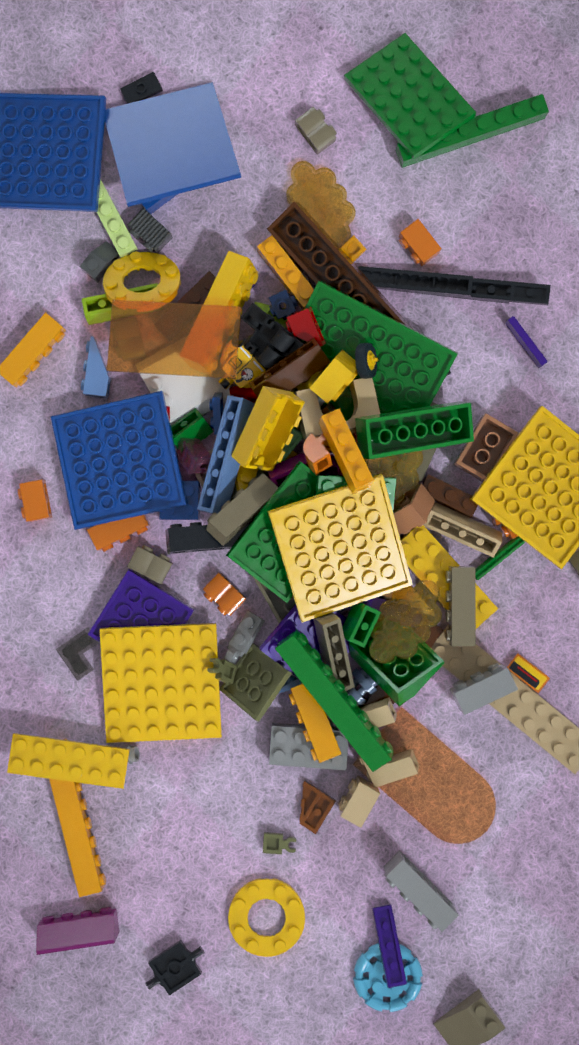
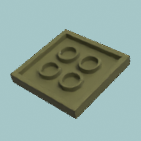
M252 643L247 654L244 653L236 664L237 668L233 684L223 683L220 691L254 720L259 722L292 673L263 653L256 644Z

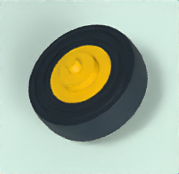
M361 343L355 351L357 372L363 379L375 377L378 362L376 351L371 343Z

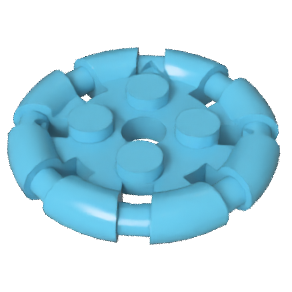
M379 943L370 946L365 954L362 953L355 964V977L353 981L359 997L365 1000V1004L377 1011L389 1010V1012L402 1010L408 1006L407 1004L411 1000L414 1001L422 986L420 980L423 976L420 962L417 957L411 954L412 951L401 944L399 945L402 960L406 959L408 961L406 965H403L407 985L387 988L386 980L382 978L384 969ZM373 956L378 959L374 963L370 961ZM369 972L368 977H363V973ZM407 975L413 976V981L407 980ZM372 987L374 992L370 995L367 990ZM404 989L407 994L401 997L400 994ZM383 996L390 997V1002H384Z

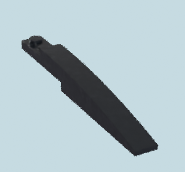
M358 266L377 289L508 304L509 302L547 306L549 304L551 285Z

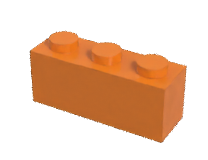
M146 515L96 525L87 529L96 550L106 552L114 547V543L118 541L124 543L131 539L130 535L136 532L140 535L148 531L147 527L151 524Z

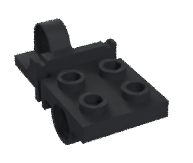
M254 303L250 305L241 318L255 330L244 345L245 349L251 350L250 353L258 357V361L268 369L304 345L281 324L274 321V317L264 312Z

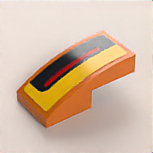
M518 653L507 666L512 674L538 694L550 680L547 675Z

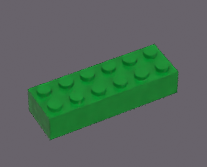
M458 401L355 418L357 445L365 459H375L474 442L470 402Z

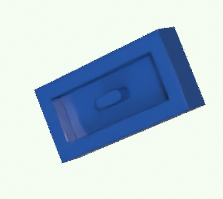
M215 392L209 402L210 410H213L210 426L211 429H214V435L218 433L224 411L223 392Z

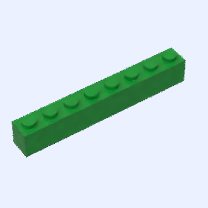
M540 94L472 118L415 159L408 154L400 143H397L395 151L401 168L541 121L546 118L549 110L544 95Z
M296 630L280 641L275 648L371 771L374 772L391 761L394 753L392 745L382 738L378 727L371 724L367 713L359 709L355 698L352 695H348L343 683L333 676L332 669L322 662L318 651L312 649L308 644L306 636Z

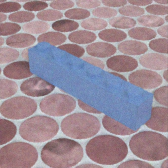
M227 396L197 510L211 514L216 512L218 514L221 511V507L228 500H231L240 466L231 456L255 403L244 398Z

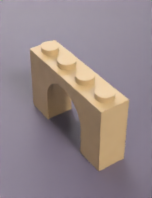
M372 378L356 379L349 384L354 411L346 423L352 434L356 433L355 418L380 414ZM311 389L296 391L294 394L305 402L299 414L302 417L299 424L303 441L311 434L318 438L323 434L319 426V420L323 413L320 410L317 394Z
M390 697L359 708L367 713L371 724L378 728L396 721L397 713ZM412 749L394 754L391 761L374 772L371 771L359 755L361 764L365 765L367 769V778L369 782L373 783L375 788L418 774L419 763Z

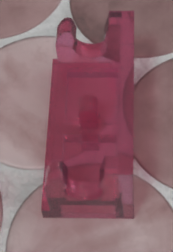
M180 437L176 453L177 458L187 473L190 475L193 473H206L207 469L200 468L202 464H209L211 455L201 440Z

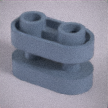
M356 668L352 672V675L355 677L353 679L355 687L346 692L355 698L358 705L362 706L366 702L363 695L367 692L373 695L377 691L375 688L377 683L362 668L360 670ZM361 684L362 686L357 690L356 687Z

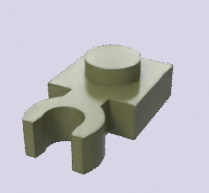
M210 658L209 661L213 662L214 667L208 668L207 671L209 673H216V679L226 684H233L237 665L227 660Z
M264 832L263 853L282 855V849L294 853L296 848H291L288 844L296 842V837L291 836L283 839V833Z

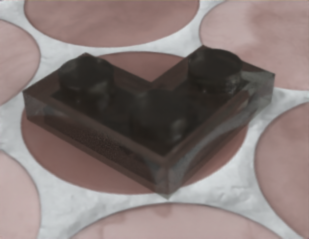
M89 627L56 649L77 681L94 670L84 655L85 652L99 643L88 635Z

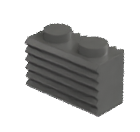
M144 208L127 224L130 228L129 233L135 239H142L144 241L143 246L149 252L155 251L159 253L173 238L172 234Z

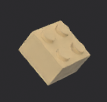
M357 776L356 779H351L347 787L349 791L346 796L343 795L338 805L340 816L361 828L377 801L380 791L378 787H374L373 783Z

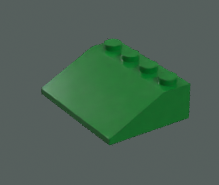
M382 620L374 626L365 648L352 642L349 643L350 656L398 706H401L415 696L444 664V660L409 626L387 620Z

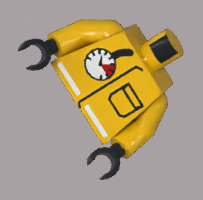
M235 333L233 339L223 348L220 359L221 368L226 374L218 382L225 390L234 382L239 388H251L249 382L266 371L243 346L245 337L243 340L237 339L239 333Z

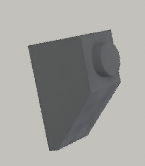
M106 241L91 251L79 267L98 283L108 267L118 259L119 254L116 248Z

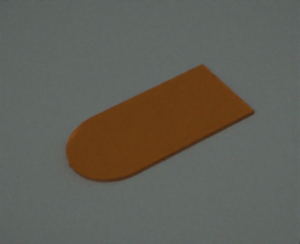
M401 707L397 712L396 721L386 725L380 731L381 736L392 745L393 755L409 749L413 750L419 763L418 774L379 786V788L437 838L453 844H463L476 840L488 831L495 816L496 801L492 788L478 772ZM358 757L353 765L367 777V769L365 765L361 764Z

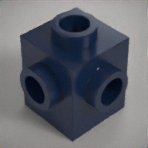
M288 289L269 297L272 304L269 308L274 317L277 316L278 319L283 317L284 320H287L289 315L297 311V300L294 295L290 296ZM282 302L286 304V309L281 307Z

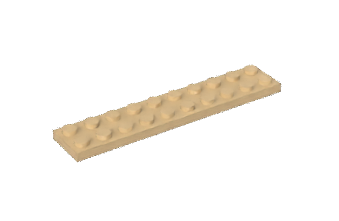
M449 624L431 648L444 660L442 666L464 682L471 679L470 676L480 671L482 674L488 671L489 666L496 663L500 665L498 661L477 644L476 646L449 645V641H446V630H449ZM511 673L518 690L489 703V705L572 773L576 774L579 770V728Z

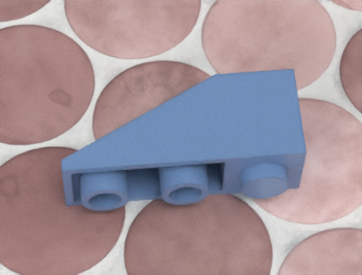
M91 336L90 341H87L86 344L88 360L84 361L83 371L86 372L85 379L81 381V390L86 396L109 399L111 378L97 340Z

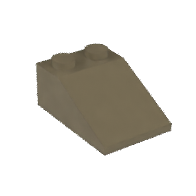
M480 989L433 1023L448 1045H480L491 1040L505 1029L502 1019Z

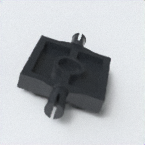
M179 940L149 960L148 964L154 972V977L145 982L146 986L150 990L159 983L170 996L202 974L201 969L196 963V958L204 954V950L200 946L191 952L186 948L182 940Z

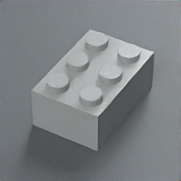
M498 663L489 666L488 671L482 674L480 671L470 676L471 679L465 682L463 680L452 684L453 687L450 688L459 710L464 715L518 690L509 669Z

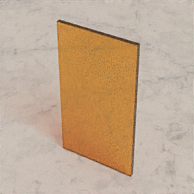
M112 300L107 371L236 379L241 307Z

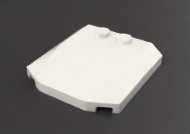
M189 335L135 365L150 393L164 392L166 406H170V425H173L194 408H197L202 416L212 411L210 410L209 402L215 392H223V404L226 403L227 396H230L229 388L231 387L229 386L225 390L218 382L226 374L221 368L220 359L218 360L217 369L210 376L190 368L180 357Z

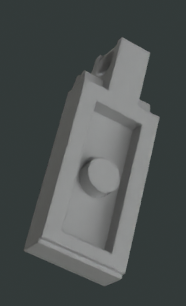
M247 610L227 647L229 650L224 659L235 664L239 656L242 657L244 653L247 654L265 620Z

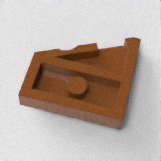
M306 780L303 782L299 824L317 834L336 800Z

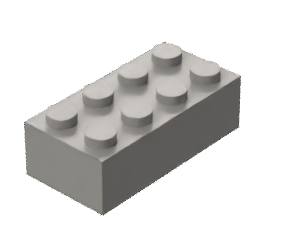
M272 723L269 765L346 770L348 740L337 727H331L341 755L318 763V760L314 761L310 750L313 747L311 742H306L303 735L304 725Z
M400 850L383 866L386 881L393 888L396 886L403 899L407 902L410 900L417 913L421 916L424 914L428 919L427 922L435 930L438 928L443 932L459 916L454 904Z

